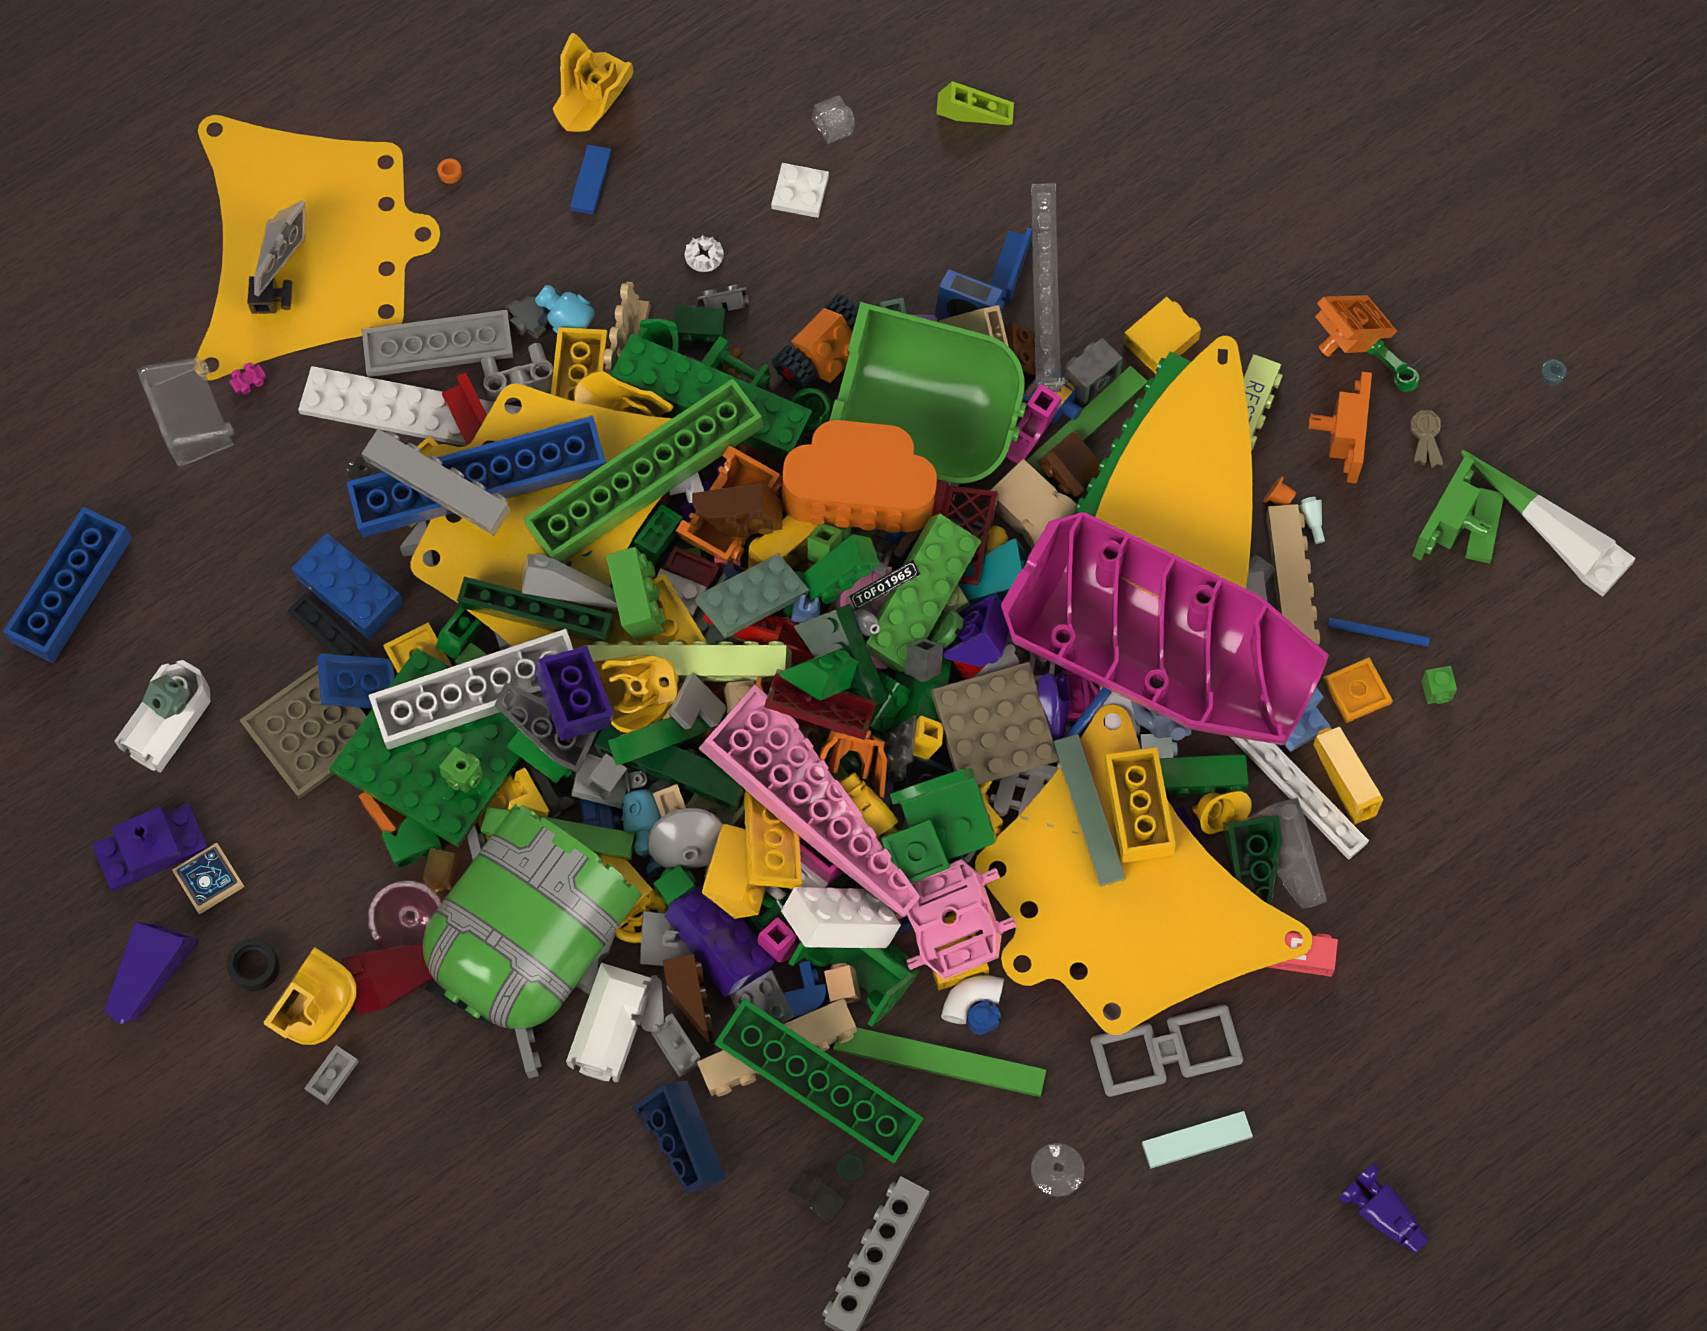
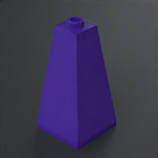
M135 922L104 1013L112 1015L111 1020L121 1024H126L127 1021H137L196 947L199 939L154 923Z

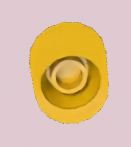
M1233 791L1225 794L1211 792L1204 795L1198 805L1193 806V812L1200 821L1201 829L1207 834H1214L1223 831L1222 822L1247 818L1252 804L1250 797L1242 791Z

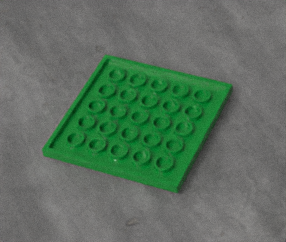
M416 648L388 688L451 667ZM372 709L329 769L331 773L459 848L522 759L506 747L518 728L501 712L387 750L374 710ZM455 747L466 755L468 753L473 754L480 760L482 779L475 788L471 787L467 793L461 789L454 790L451 788L440 772L439 766Z

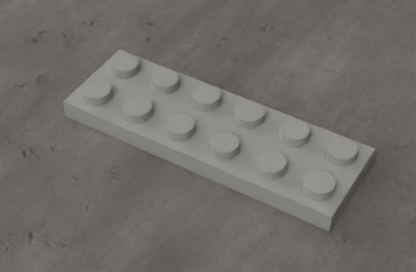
M507 310L362 329L367 377L481 362V359L486 356H493L495 360L513 358Z

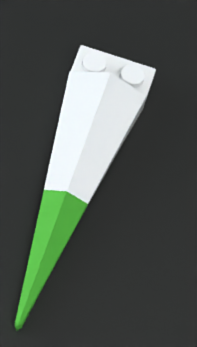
M1462 450V456L1474 460L1472 466L1524 516L1568 564L1580 580L1602 597L1634 563L1635 557L1615 544L1616 541L1467 451Z

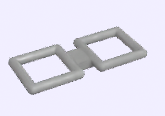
M1221 1004L1170 1017L1167 1020L1170 1034L1155 1038L1152 1026L1149 1023L1137 1025L1121 1035L1104 1033L1093 1036L1091 1038V1045L1105 1094L1111 1097L1164 1084L1167 1077L1163 1065L1179 1062L1182 1075L1186 1078L1242 1064L1243 1056L1228 1006ZM1220 1016L1231 1056L1191 1066L1179 1026ZM1143 1035L1155 1075L1114 1085L1103 1045Z

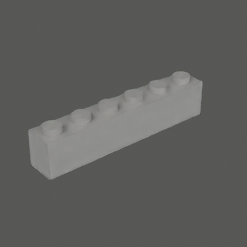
M377 429L362 452L366 462L495 536L510 513L506 498L495 492L493 495L486 492V487L475 480L472 482L467 481L463 478L464 474L453 467L450 470L443 467L442 461L432 455L429 457L424 456L420 453L421 449L414 444L408 442L406 445L400 442V437L389 430L383 432Z

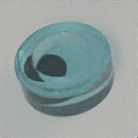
M1556 359L1546 361L1541 369V378L1549 385L1562 383L1567 374L1564 363Z

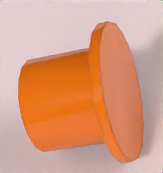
M1280 476L1266 494L1263 502L1266 504L1270 500L1277 506L1289 505L1296 491L1282 482L1284 477Z

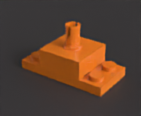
M1368 295L1326 296L1317 303L1322 310L1315 317L1330 334L1319 345V349L1328 357L1339 346L1344 353L1367 352L1379 339L1391 338L1397 332Z
M1370 372L1361 373L1360 380H1355L1352 393H1339L1333 417L1311 413L1308 429L1330 431L1329 457L1345 459L1343 473H1347V482L1357 483L1363 465L1372 373Z

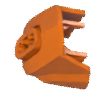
M869 729L865 740L830 730L826 743L818 755L825 762L828 751L833 746L828 771L837 773L840 759L849 750L856 751L862 761L859 776L862 779H868L871 768V783L877 789L878 796L884 799L887 758L884 753L885 741L871 735V730Z

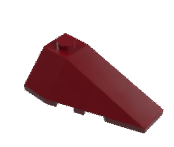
M423 944L370 951L341 958L342 965L352 974L356 983V999L353 1005L358 1015L383 1010L392 1005L391 1003L396 999L413 992L414 988L434 979L427 969L424 960Z

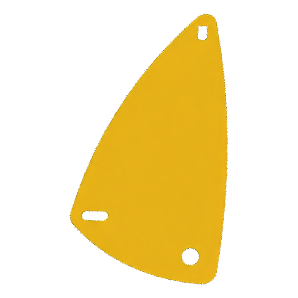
M1221 336L1205 348L1176 377L1145 416L1114 469L1095 517L1246 589L1252 529V457L1249 417L1237 342L1232 337ZM1218 349H1228V360L1224 365L1218 363ZM1121 577L1122 579L1126 580L1127 582H1129V583L1132 584L1133 586H1135V587H1137V588L1143 590L1144 592H1146V593H1148V594H1151V595H1153V596L1159 598L1158 596L1154 595L1153 593H1151V592H1149V591H1147V590L1141 588L1140 586H1138V585H1136V584H1134V583L1128 581L1127 579Z

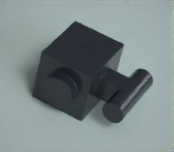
M249 276L247 303L251 313L276 314L277 302H281V309L290 310L293 282L291 280H283V287L278 288L273 278L263 292L256 296L254 295V276Z

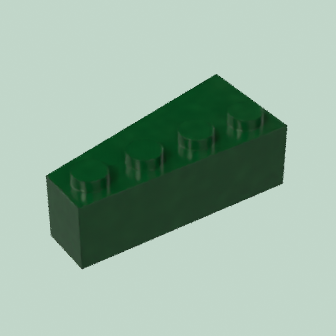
M850 603L794 626L814 657L839 649L847 652L850 657L858 661L850 688L844 691L877 701L876 705L888 700Z

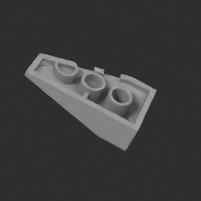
M300 201L279 211L273 219L267 222L266 233L254 276V295L259 296L304 241L305 202Z
M528 554L523 564L522 593L618 610L613 588L553 558H548L542 554Z

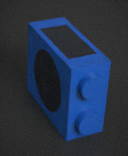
M948 269L939 286L935 317L942 320L999 305L1001 312L1004 306V301L1001 300L1003 290Z

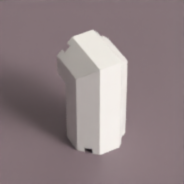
M184 660L177 661V664L169 665V663L161 665L151 679L153 681L167 674L189 691L185 701L187 705L183 712L164 719L142 702L115 739V743L123 752L127 748L129 749L132 759L150 770H157L160 773L211 702L210 687L201 671Z
M601 963L566 1060L568 1067L574 1069L576 1064L581 1067L579 1072L586 1076L602 1081H609L610 1077H612L614 1082L619 1081L632 1041L638 1029L637 1025L641 1024L649 1003L650 996L645 995L646 988L652 989L653 983L650 977Z

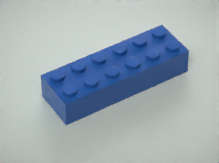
M82 507L3 630L10 643L53 664L131 542L132 538L126 527Z

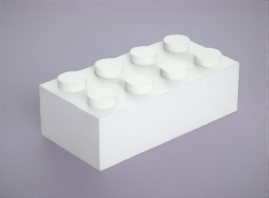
M794 887L781 910L805 947L887 948L901 926L894 912L866 889Z

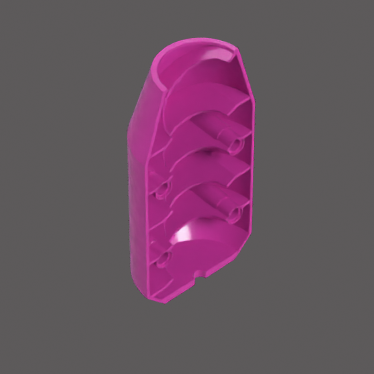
M1085 512L1048 522L1031 551L1026 565L1019 572L1001 603L1005 621L1014 644L1190 730L1284 745L1296 728L1315 691L1329 657L1323 649L1260 595ZM1121 577H1123V578L1127 579L1128 581H1130V582H1132V583H1134V584L1140 586L1141 588H1143V589H1145V590L1151 592L1152 594L1158 596L1159 598H1157V597H1155V596H1153V595H1151V594H1148V593L1144 592L1143 590H1141V589H1139V588L1133 586L1132 584H1130V583L1127 582L1126 580L1122 579Z

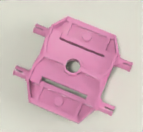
M961 859L951 863L949 869L911 883L920 898L904 917L908 916L916 933L920 955L907 959L910 970L921 965H928L942 978L948 979L999 957L1001 934L1004 931L1017 927L1013 916L1001 922L996 921L984 886L986 883L1000 878L996 868L983 874L977 873ZM893 910L897 920L903 918L901 915H899L897 912ZM949 911H955L957 915L955 922L952 924H946L944 919ZM980 930L983 931V934H980L976 937L958 943L939 952H936L935 950L938 947L956 941L960 938H963Z

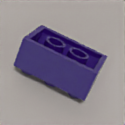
M996 594L958 613L963 619L962 629L957 628L955 640L944 649L942 655L945 659L979 667L988 663L993 664L1001 659L1009 630L1001 608L1002 602Z

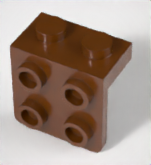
M1013 322L1004 326L1008 346L1018 358L1023 373L1036 378L1048 363L1046 338Z
M1075 432L1066 436L1037 461L1045 475L1056 484L1059 492L1071 499L1084 491V487L1090 483L1091 479L1100 473L1098 469L1101 462Z

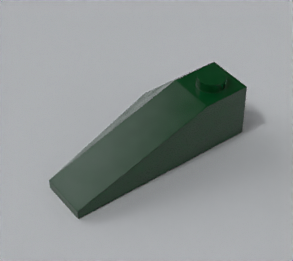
M1279 815L1222 822L1231 875L1261 900L1272 906L1275 877L1278 872V860L1283 842Z

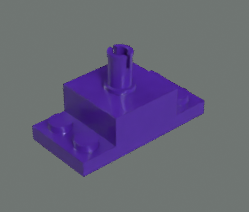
M189 802L165 813L161 807H158L113 826L114 835L92 844L112 892L192 858L208 848Z

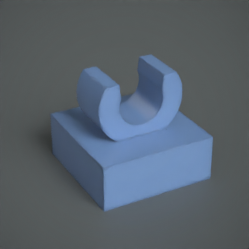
M801 595L800 599L794 602L791 621L802 623L819 616L821 605L819 598H815L812 601L810 598L805 597L806 595Z

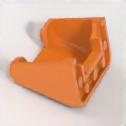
M730 445L723 454V457L727 460L724 467H719L718 471L720 474L710 490L763 482L777 497L782 491V476ZM697 511L695 514L691 512L689 515L690 522L682 520L676 529V532L683 541L726 562L738 561L744 552L743 546L749 538L722 535Z

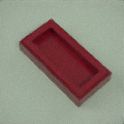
M674 546L663 568L668 572L710 589L720 570V565Z

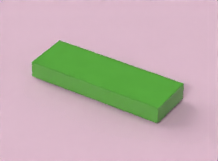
M1479 488L1481 491L1476 501L1474 516L1487 523H1491L1492 526L1485 538L1470 531L1465 558L1490 564L1504 496L1497 491Z

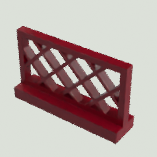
M938 481L932 516L942 514L950 520L957 515L963 522L959 525L961 528H967L978 539L982 537L980 550L973 555L969 563L975 568L974 577L962 576L958 582L959 584L979 586L998 501V491L949 486L947 482ZM954 494L965 495L968 499L958 508L952 503ZM981 498H991L990 505L981 511L975 504ZM972 505L977 514L966 521L960 513ZM982 518L985 522V528L975 533L970 525Z
M776 670L764 705L765 708L865 740L877 701L847 691H842L819 701L780 677V672L783 670Z

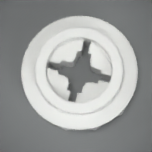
M702 235L700 238H693L691 243L686 245L685 259L692 269L708 272L721 264L723 249L720 242H717L713 236L708 238ZM699 248L703 249L704 251L709 249V259L707 256L705 257V255H700Z

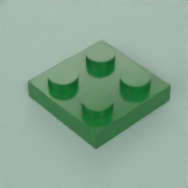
M931 818L881 838L885 849L892 856L890 858L891 862L898 869L902 870L910 883L950 868L949 861Z

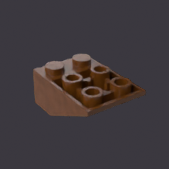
M694 954L663 960L671 1001L706 1044H710L709 1035H714L710 1012L705 1013L704 1011L709 1009L706 988H700V985L705 984L701 962H695Z

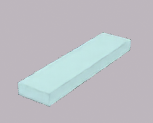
M1242 1111L1143 1141L1142 1146L1150 1169L1251 1139L1253 1135L1245 1112Z

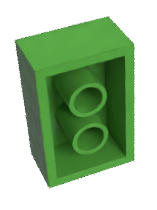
M636 547L606 555L622 627L636 641L664 633L663 623H666V617L663 609L659 608L658 600L661 599L658 586L653 583L652 577L655 576V569L652 562H648L645 554H641Z

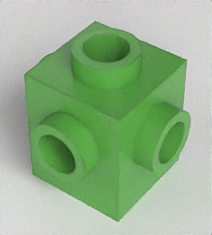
M456 747L439 766L442 777L446 779V783L454 790L461 789L467 793L471 787L475 788L482 779L480 760L471 753L466 755Z

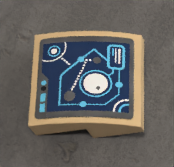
M218 843L213 844L172 870L199 915L244 887Z

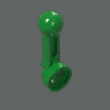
M1379 339L1367 351L1370 355H1376L1395 373L1394 384L1398 390L1410 392L1418 387V372L1411 367H1407L1406 363L1399 360L1384 346L1382 339ZM1403 375L1413 376V378L1408 381L1400 379V377Z

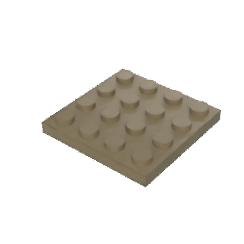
M1029 662L930 690L939 721L943 725V735L954 772L973 768L979 785L1059 761L1043 706L1038 697L1037 686Z
M317 665L240 719V722L298 799H301L334 775L330 772L329 767L362 724L366 715L359 707L321 705Z

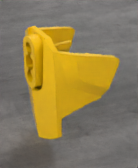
M571 33L561 54V96L553 107V112L559 123L566 131L570 132L591 130L614 103L634 73L632 63H625L606 52L593 53L576 34Z
M602 370L588 374L577 381L573 400L611 410L653 417H661L662 414L668 413L674 408L673 405L652 391L640 390L623 383Z
M631 655L593 661L614 713L611 725L621 732L629 733L658 722L666 715L679 693L677 686L679 678L675 672V666L667 658L655 655ZM663 677H666L669 680V683H667L665 680L661 681V679Z

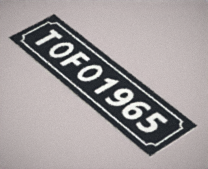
M914 560L851 594L849 597L855 611L919 576L920 573Z

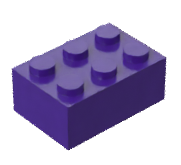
M587 646L538 659L534 673L561 741L610 727L614 713Z

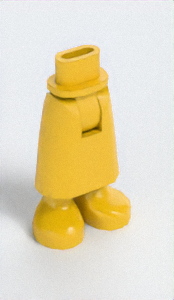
M854 772L839 783L863 815L861 817L865 823L873 829L877 835L875 837L885 849L880 835L883 833L888 835L898 831L894 827L898 820L880 797L869 786L865 785L866 782L864 780L860 781Z

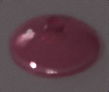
M413 880L393 882L381 889L370 905L368 922L372 936L383 949L423 944L424 933L429 920L443 901L432 888L421 882ZM407 911H413L415 918H409Z

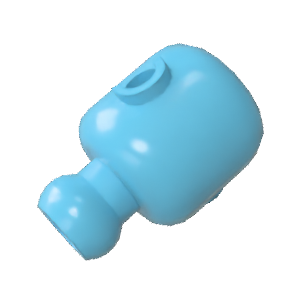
M545 285L535 299L538 306L546 307L550 310L547 319L556 333H558V327L586 329L595 317V311L589 305L590 302L585 300L580 294L576 295L572 292H565L560 297L552 286Z
M642 789L631 791L622 799L621 821H623L624 831L636 834L634 850L638 855H651L648 847V836L654 824L662 818L653 793L657 792L655 790Z

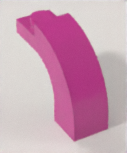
M1042 384L1038 386L1028 401L1024 416L1017 426L1020 427L1017 442L1011 441L1005 456L1007 459L1015 464H1019L1023 459H1027L1055 416L1061 403V396Z
M778 917L760 932L758 936V944L777 962H784L791 958L801 942L789 922L783 923Z

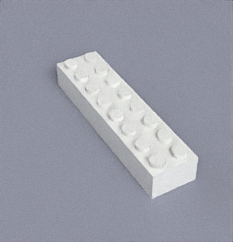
M564 629L370 694L369 698L387 750L500 712L494 705L505 682L539 698H543V693L534 673L537 661L544 657L573 650L567 630Z

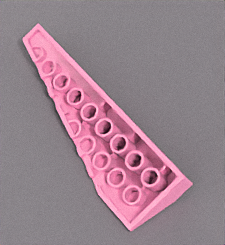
M754 685L703 742L699 749L808 844L875 897L904 917L920 898L919 894L902 870L898 869L891 862L890 858L892 856L882 847L875 837L877 835L861 817L863 815L838 780H835L828 771L829 767L816 754L813 749L814 746L809 739L805 738L801 733L797 722L789 715L765 708L767 695Z

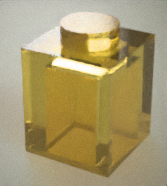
M430 848L422 877L429 889L440 892L443 889L451 890L459 862L456 853Z

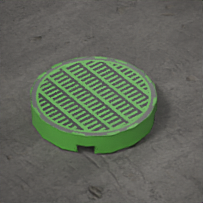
M956 611L943 613L936 621L927 640L943 645L944 650L955 640L957 628L962 629V617Z

